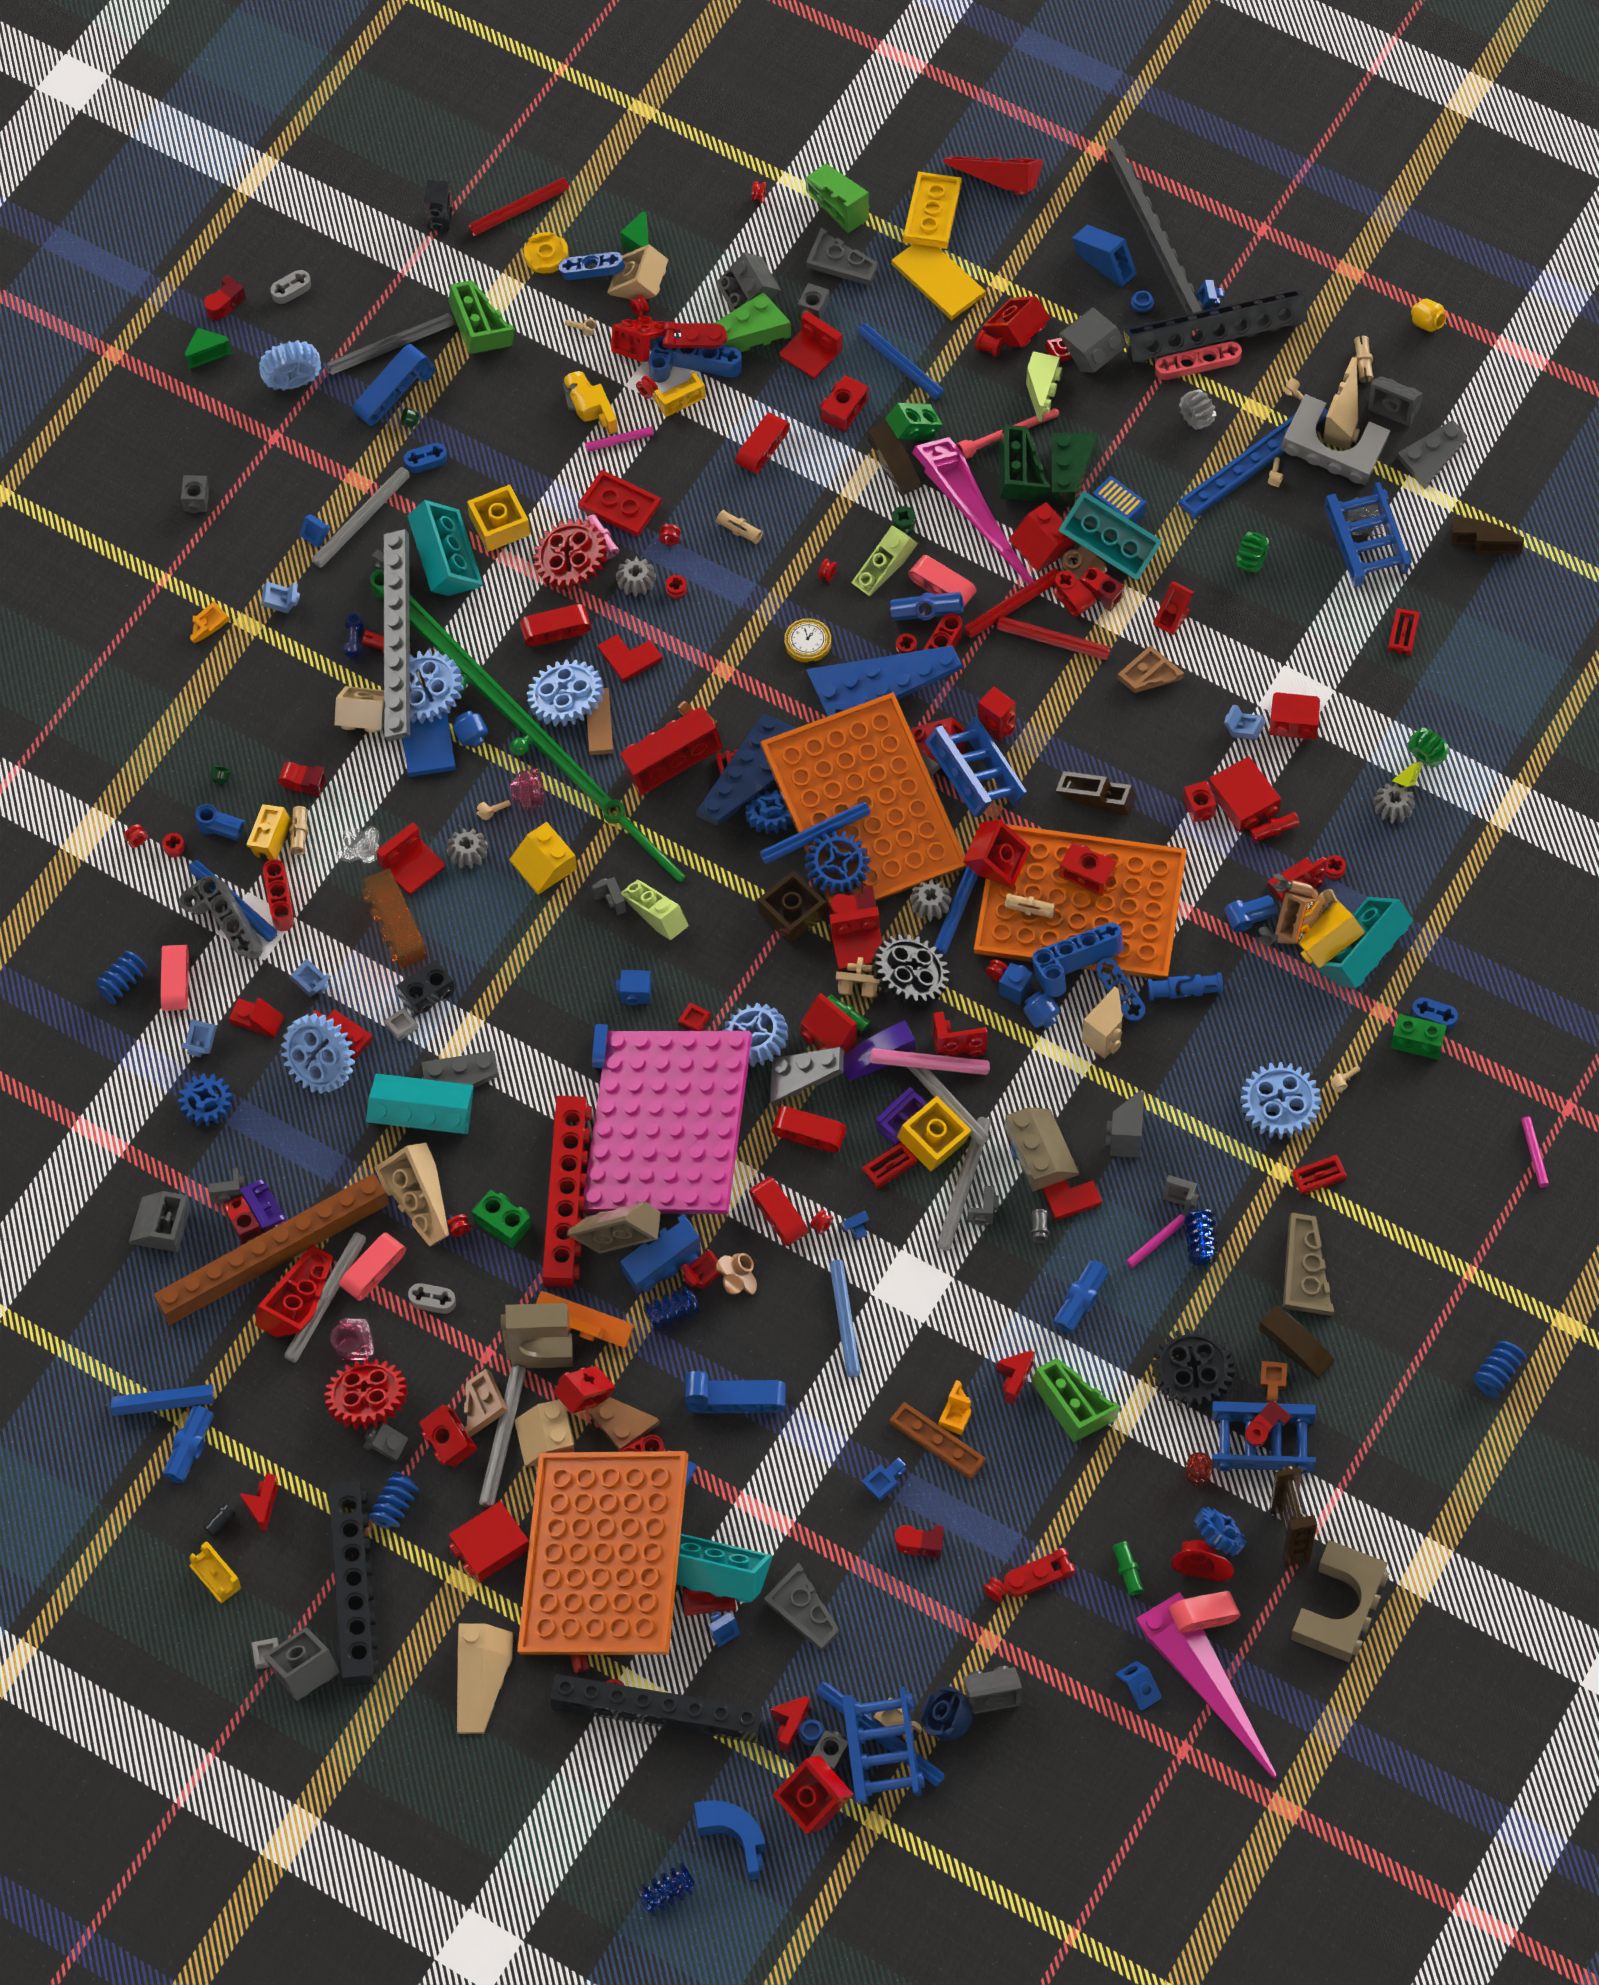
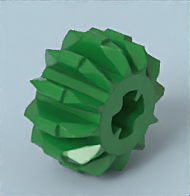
M1247 532L1243 536L1237 550V566L1244 571L1257 573L1265 562L1269 548L1268 538L1256 532Z
M1418 729L1407 743L1408 750L1412 753V756L1416 757L1418 761L1423 762L1424 765L1434 768L1439 766L1441 762L1443 763L1449 753L1448 744L1431 729Z

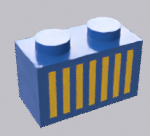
M1112 476L1092 493L1094 498L1135 524L1145 515L1146 501Z

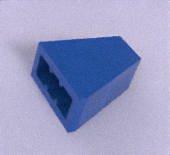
M1088 224L1072 237L1078 256L1119 287H1123L1137 274L1124 238Z

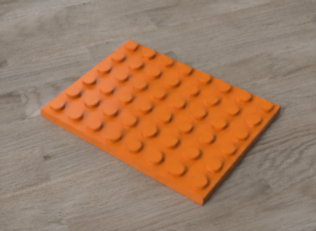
M894 692L760 742L798 833L862 802H866L869 806L870 814L836 830L837 837L841 836L842 831L846 832L845 838L847 839L854 834L853 842L856 843L861 840L863 843L859 849L867 848L868 852L865 856L870 857V863L866 864L870 867L869 873H864L867 876L866 881H860L861 887L859 889L853 886L851 894L844 889L845 895L861 894L863 887L872 885L875 901L918 886L921 881L926 883L931 879L934 880L967 867L963 863L964 853ZM814 842L804 846L806 854L810 853L808 851L810 845L815 846ZM837 847V849L842 853L849 852L844 848ZM827 849L818 857L819 867L829 860ZM834 860L833 865L841 867L842 862ZM856 860L846 867L848 877L852 876L857 870ZM834 874L826 875L829 878L839 880ZM826 888L823 893L830 906L831 900L838 894V890H835L834 894L830 895V889Z
M1006 824L1031 849L1013 887L986 879L974 954L1033 962L1032 956L1034 952L1041 948L1104 924L1116 923L1122 930L1124 948L1121 953L1110 958L1118 964L1124 975L1158 980L1168 979L1187 849ZM1072 842L1077 845H1085L1091 851L1100 855H1108L1116 861L1115 875L1103 896L1059 877L1060 864ZM1084 866L1086 869L1093 868L1092 866ZM1010 893L1026 898L1033 896L1035 900L1055 903L1053 918L1035 914L1029 916L1025 915V912L1004 908L1007 894ZM1098 962L1081 969L1096 971ZM1105 964L1103 965L1102 972L1112 973L1111 971L1114 967H1108Z
M686 1451L539 1453L517 1650L520 1655H669L689 1455Z

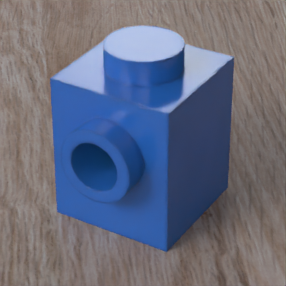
M1010 963L999 981V996L1021 1005L1032 987V972L1022 965L1017 966Z
M621 970V979H616V993L620 994L621 1003L628 1005L650 1004L651 971Z

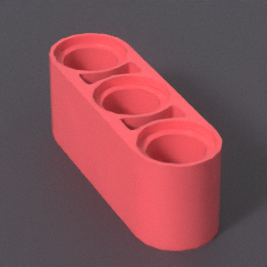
M922 555L908 572L909 578L915 584L930 593L961 592L964 607L977 592L976 587L969 580L927 555Z
M187 945L162 946V1011L188 1009L189 951Z
M387 1232L383 1233L345 1272L340 1279L339 1286L358 1301L363 1300L402 1259L406 1252V1247Z
M1230 1591L1183 1599L1169 1607V1612L1179 1633L1226 1625L1240 1617L1239 1610Z

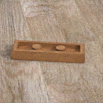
M603 688L604 694H601L603 700L597 702L599 708H591L592 715L587 714L590 755L613 754L609 688Z

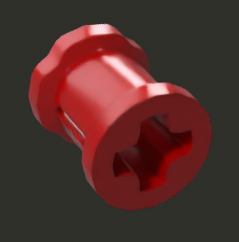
M981 330L976 339L974 349L992 353L993 357H997L1002 349L1004 339L987 335L986 331Z

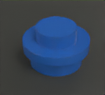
M1138 291L1133 295L1131 306L1135 311L1145 313L1153 308L1154 299L1149 292Z
M807 1720L799 1727V1738L805 1745L815 1746L821 1739L825 1729L819 1721Z

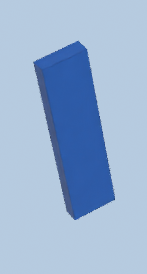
M213 1384L115 1396L111 1399L112 1416L212 1404L214 1403Z

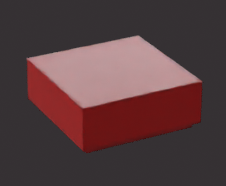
M689 1003L678 1020V1025L689 1031H703L711 1018V1012L693 1003Z

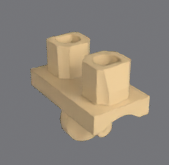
M858 957L857 964L848 963L847 970L856 971V973L836 971V981H838L840 995L852 996L853 983L863 984L862 997L875 998L877 987L881 980L874 979V975L862 974V972L872 973V965H863V957Z

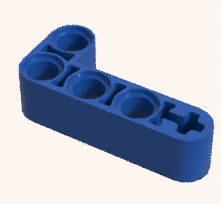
M665 336L655 339L648 362L649 376L657 383L668 380L673 366L731 378L737 377L742 372L741 353L736 348L728 346L720 348L663 347V338Z
M412 344L406 345L357 399L352 411L369 426L376 424L416 378L421 382L428 381L434 375L436 367Z
M1107 923L1035 951L1032 956L1034 973L1044 992L1051 997L1061 996L1066 991L1065 974L1121 953L1124 948L1121 927L1116 923Z
M691 1371L685 1375L686 1410L691 1413L782 1412L786 1408V1384L778 1380L709 1381L707 1373Z

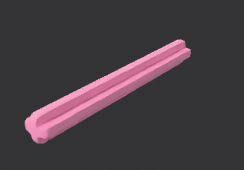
M872 1049L869 1057L870 1062L873 1064L987 1075L990 1070L989 1061L883 1049Z

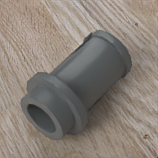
M1044 1209L1032 1211L1033 1230L1030 1231V1236L1037 1243L1046 1242L1050 1236V1231L1047 1229L1048 1213Z

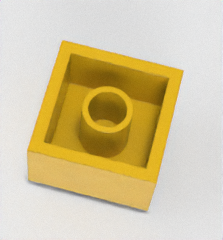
M511 485L467 501L469 517L487 552L530 535L528 518Z
M936 1096L902 1125L897 1138L932 1172L967 1141L972 1130Z

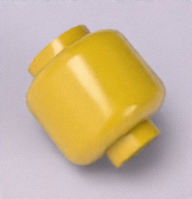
M1422 299L1412 307L1413 324L1428 332L1440 329L1446 321L1444 307L1432 300Z

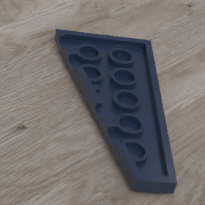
M763 713L698 808L696 817L718 826L738 812L739 807L747 801L751 802L757 798V794L762 790H767L776 784L760 742L797 727Z

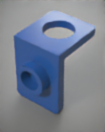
M1135 1661L1116 1673L1117 1678L1128 1685L1140 1710H1144L1162 1698L1149 1668L1140 1662ZM1138 1669L1136 1672L1126 1675L1128 1672Z

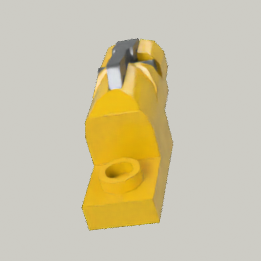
M580 371L565 376L563 387L568 409L576 411L584 422L599 418L602 428L606 427L609 435L617 433V419L602 385L592 386L585 374Z

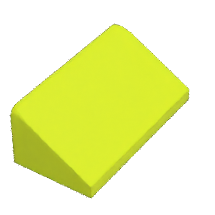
M1421 762L1411 764L1392 781L1406 787L1414 786L1423 764Z

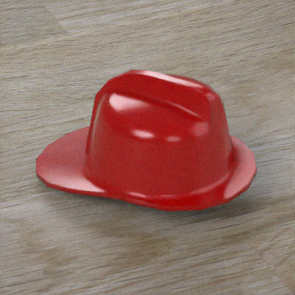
M1203 1540L1183 1542L1181 1551L1174 1555L1172 1559V1567L1177 1572L1188 1576H1196L1211 1581H1226L1234 1574L1231 1563L1224 1557L1219 1556L1217 1551Z

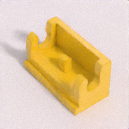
M695 372L690 373L691 378L688 381L663 393L659 389L654 391L653 399L665 417L706 398L705 384Z
M262 805L246 844L247 847L251 848L256 857L260 858L261 854L264 853L269 860L278 858L292 823L284 807Z
M206 1541L201 1545L202 1551L199 1555L195 1556L193 1553L190 1555L191 1564L189 1566L220 1604H222L239 1591L241 1585L238 1577Z

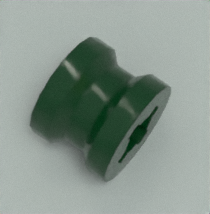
M907 506L897 507L892 513V526L898 528L906 535L911 534L915 529L914 511Z

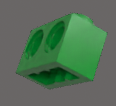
M897 403L885 418L897 439L931 440L943 426L931 404Z
M1398 1014L1390 1048L1439 1060L1447 1025Z
M491 1189L472 1210L473 1221L512 1249L531 1228L530 1215L524 1208L520 1206L515 1207L504 1194H497ZM491 1208L499 1209L496 1213L488 1212ZM513 1221L519 1223L514 1227L508 1226V1223Z

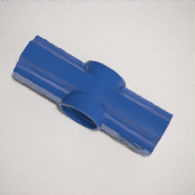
M927 592L918 597L892 599L890 602L891 616L894 621L916 618L929 620L934 616H942L949 613L960 614L964 611V601L961 592L944 594ZM922 603L930 604L932 609H925Z
M1090 1260L1079 1280L1071 1285L1066 1294L1065 1303L1053 1320V1324L1060 1331L1072 1334L1085 1312L1088 1313L1091 1310L1098 1296L1097 1292L1109 1274V1269L1104 1264Z
M201 1406L192 1407L183 1429L179 1430L175 1435L172 1453L163 1471L164 1477L178 1484L184 1483L194 1459H198L202 1453L205 1443L204 1437L214 1417L213 1412Z

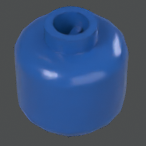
M468 711L455 719L456 723L453 726V730L463 746L471 745L472 748H476L485 742L484 738L488 734V729L478 713Z
M1039 991L1025 1000L1024 1014L1035 1028L1044 1026L1047 1029L1058 1021L1055 1017L1059 1014L1060 1009L1051 996L1046 993L1042 994Z

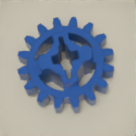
M765 790V795L758 793L757 798L745 806L746 820L750 823L751 828L756 827L757 832L765 829L766 834H769L770 830L779 833L780 828L788 829L787 824L794 825L781 794H778L777 790L770 794L768 790Z
M204 1073L199 1080L193 1076V1083L185 1082L186 1090L179 1091L181 1098L178 1099L182 1115H186L189 1122L195 1119L197 1126L202 1121H205L206 1126H209L212 1120L218 1124V1117L226 1118L225 1110L232 1109L230 1102L233 1101L232 1093H230L229 1085H225L223 1078L216 1081L215 1074H212L207 1079ZM215 1090H217L222 1095V1097H219V1094H216ZM190 1103H192V1106H195V1107H196V1110H194V1109L190 1106Z
M1209 1507L1202 1508L1196 1515L1194 1520L1197 1523L1196 1528L1200 1530L1201 1535L1206 1539L1205 1542L1211 1547L1214 1546L1225 1554L1229 1552L1232 1556L1238 1555L1245 1547L1246 1541L1243 1539L1245 1536L1240 1533L1239 1527L1235 1525V1521L1230 1516L1227 1517L1216 1509L1211 1510Z

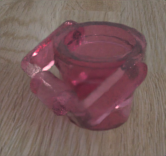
M539 768L521 771L518 773V778L511 779L514 803H522V807L525 810L544 807L545 790Z
M342 1319L339 1321V1325L333 1329L331 1344L343 1360L369 1359L373 1355L374 1344L372 1334L365 1319ZM362 1345H364L366 1352H362Z

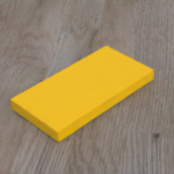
M918 172L904 230L903 243L948 249L962 185L961 177Z
M912 244L891 260V265L951 320L986 295V291L938 247Z

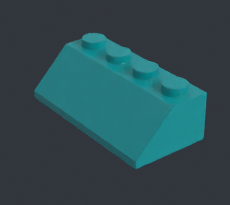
M1085 491L1082 492L1058 530L1136 581H1138L1163 542Z
M424 500L407 516L431 592L450 596L482 587L481 576L459 509Z
M1367 897L1353 914L1365 931V934L1321 968H1318L1313 962L1311 966L1340 987L1357 988L1364 982L1365 977L1378 966L1382 957L1393 948V944L1400 936L1406 933L1409 925L1414 921L1399 899Z
M376 1074L369 1095L366 1122L468 1134L474 1085Z
M681 1534L676 1585L685 1586L691 1591L702 1590L711 1592L712 1595L717 1597L727 1596L736 1598L738 1602L742 1603L752 1602L761 1593L772 1555Z

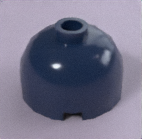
M942 1686L938 1688L939 1692L934 1696L930 1694L925 1700L921 1709L920 1720L924 1723L925 1728L923 1729L928 1734L943 1741L956 1740L962 1737L970 1728L974 1715L973 1707L967 1696L951 1686Z

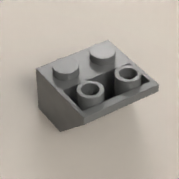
M745 252L716 282L731 311L736 310L763 292L772 300L781 291L762 256Z
M161 1191L142 1197L129 1244L178 1253L191 1209L187 1195Z

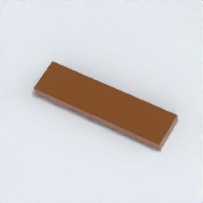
M906 1402L902 1403L889 1420L891 1426L970 1481L986 1463L984 1456Z

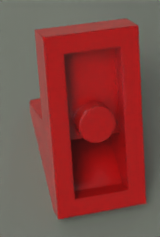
M1175 581L1171 582L1153 625L1174 635L1191 611L1188 605L1194 591Z
M238 998L229 1017V1022L275 1038L283 1022L284 1015L261 998H258L255 1004Z
M1029 1350L997 1362L996 1371L1008 1376L1002 1388L1005 1391L1006 1402L1015 1404L1035 1362L1034 1351Z
M266 1473L264 1482L260 1481L257 1496L240 1493L244 1506L261 1531L267 1530L279 1486L277 1476Z
M804 1696L770 1709L771 1718L785 1723L781 1724L776 1736L779 1739V1749L789 1753L799 1732V1727L810 1708V1698Z

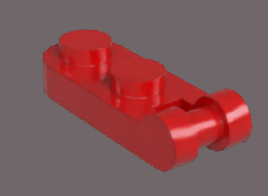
M664 323L663 331L666 332V335L663 338V347L720 348L727 342V332L720 324ZM675 333H681V338H674Z
M1060 1548L1050 1555L1008 1572L1004 1578V1585L1009 1591L1008 1594L1012 1597H1022L1074 1575L1076 1569L1068 1560L1069 1554L1066 1548ZM1059 1563L1061 1568L1054 1571L1052 1565Z

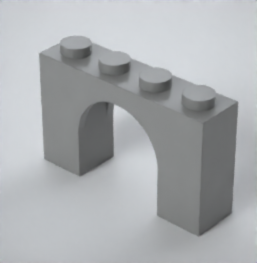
M1305 394L1284 436L1281 449L1291 456H1298L1312 465H1319L1328 469L1333 474H1340L1349 478L1354 483H1361L1366 486L1387 442L1390 430L1369 421L1356 446L1345 451L1329 449L1320 442L1316 434V427L1323 415L1326 403Z

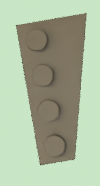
M1291 1213L1289 1216L1283 1308L1332 1316L1334 1308L1330 1301V1287L1325 1275L1326 1266L1324 1259H1322L1321 1240L1316 1216Z

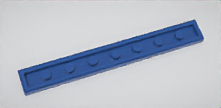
M1326 408L1316 428L1326 422L1328 414ZM1295 414L1178 501V506L1194 520L1274 461L1275 457L1282 455L1285 451L1281 449V445Z

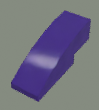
M902 1021L875 1034L848 1052L843 1057V1071L850 1082L889 1066L871 1063L869 1057L872 1049L902 1052L916 1050L915 1039L906 1021Z

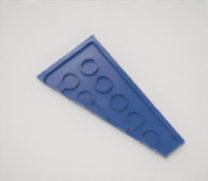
M952 645L806 670L829 716L831 704L855 707L894 692L896 699L899 700L963 669V666Z

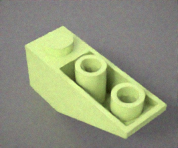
M1033 351L1027 367L1026 385L1038 421L1042 422L1044 414L1050 411L1051 400L1049 399L1055 396L1057 388L1055 381H1060L1062 367H1059L1060 357Z
M891 526L851 583L868 596H871L905 563L918 543L898 528Z
M637 879L621 892L624 900L658 933L669 940H672L689 926L677 903Z

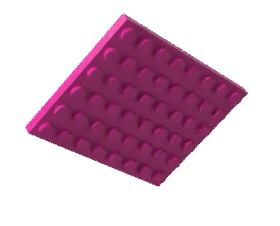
M608 1031L605 1068H602L587 1167L586 1188H584L583 1194L585 1196L584 1213L608 1212L616 1210L618 1207L636 1205L637 1202H647L653 1208L660 1211V1214H728L752 1041L750 1031Z

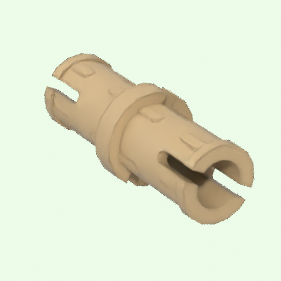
M1358 336L1354 339L1359 381L1366 383L1365 374H1367L1369 383L1374 380L1371 366L1373 356L1369 351V338L1362 336L1363 344L1361 345L1360 337Z
M722 510L717 517L716 523L730 529L736 536L741 535L754 544H757L762 538L763 531L748 524L744 518H737L725 510ZM733 523L739 525L740 527L746 529L747 531H744V530H742L741 528H739V527L733 525Z
M303 806L293 808V821L289 833L291 835L290 852L294 855L305 853V839L309 828L307 826L308 809Z
M1008 893L1004 908L1025 912V915L1029 916L1035 914L1052 919L1055 903L1035 900L1033 896L1026 898Z

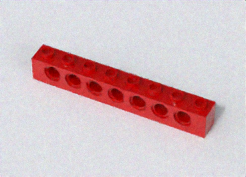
M556 1096L542 1275L544 1287L574 1288L575 1279L579 1280L580 1264H576V1256L581 1257L582 1243L572 1237L565 1240L559 1239V1237L563 1234H568L570 1228L583 1220L579 1219L580 1211H584L585 1196H581V1190L586 1188L587 1174L583 1173V1166H588V1151L584 1150L585 1143L590 1142V1128H586V1123L591 1121L592 1107L587 1106L586 1097ZM570 1122L578 1123L576 1126H568ZM569 1144L577 1145L573 1149L566 1148ZM569 1166H572V1167L575 1168V1169L572 1170V1171H565V1170H564L566 1167H569ZM566 1189L573 1190L570 1194L562 1193ZM563 1212L572 1213L570 1216L567 1217L561 1216ZM561 1257L568 1258V1260L563 1263L557 1261Z

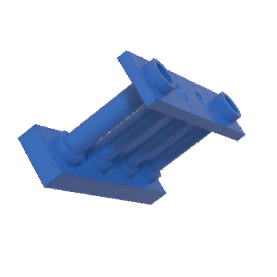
M1380 482L1375 483L1373 495L1344 503L1338 501L1336 494L1326 496L1324 508L1353 587L1362 586L1367 573L1395 565L1400 566L1402 574H1407L1409 565L1412 563L1411 555L1408 550L1405 551L1388 506L1389 497L1387 491L1382 489ZM1373 504L1377 505L1380 513L1379 516L1352 523L1346 522L1343 516L1346 511ZM1384 524L1388 534L1387 536L1361 543L1353 542L1351 537L1352 532ZM1390 544L1395 553L1393 557L1366 564L1361 562L1358 556L1360 552Z
M974 717L961 733L949 736L944 727L939 726L935 727L926 739V745L974 817L981 816L991 802L996 799L1007 797L1013 807L1017 806L1027 793L978 717ZM969 741L975 751L961 754L955 744ZM981 759L988 770L973 773L967 763ZM994 778L1000 789L986 792L980 782Z
M1213 1401L1211 1421L1220 1423L1219 1454H1212L1211 1468H1217V1470L1223 1472L1231 1471L1232 1469L1279 1471L1284 1467L1293 1466L1294 1468L1301 1467L1302 1474L1314 1472L1316 1457H1307V1426L1314 1424L1316 1405L1279 1404L1292 1416L1288 1423H1294L1297 1426V1457L1281 1456V1424L1279 1422L1271 1430V1456L1256 1455V1447L1249 1445L1246 1439L1245 1455L1230 1454V1423L1232 1421L1243 1422L1246 1432L1248 1425L1268 1403Z
M905 1687L899 1688L900 1698L861 1704L860 1701L856 1702L853 1695L842 1696L855 1800L859 1805L870 1804L869 1796H873L875 1792L913 1787V1793L916 1796H922L921 1788H925L923 1772L918 1771L910 1710L914 1709V1700L912 1693L908 1694ZM902 1708L904 1724L867 1730L859 1726L858 1718L862 1717V1714ZM906 1735L907 1750L871 1756L863 1754L862 1744L866 1743V1740ZM909 1761L911 1772L909 1777L876 1782L866 1779L865 1770H868L870 1766Z

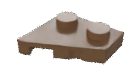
M1150 645L1118 673L1117 679L1131 691L1137 693L1181 680L1184 672Z
M484 1369L466 1382L464 1413L467 1414V1427L465 1429L470 1437H472L506 1413L508 1409L489 1370Z
M611 1397L589 1412L591 1418L618 1451L635 1443L660 1425L656 1417Z

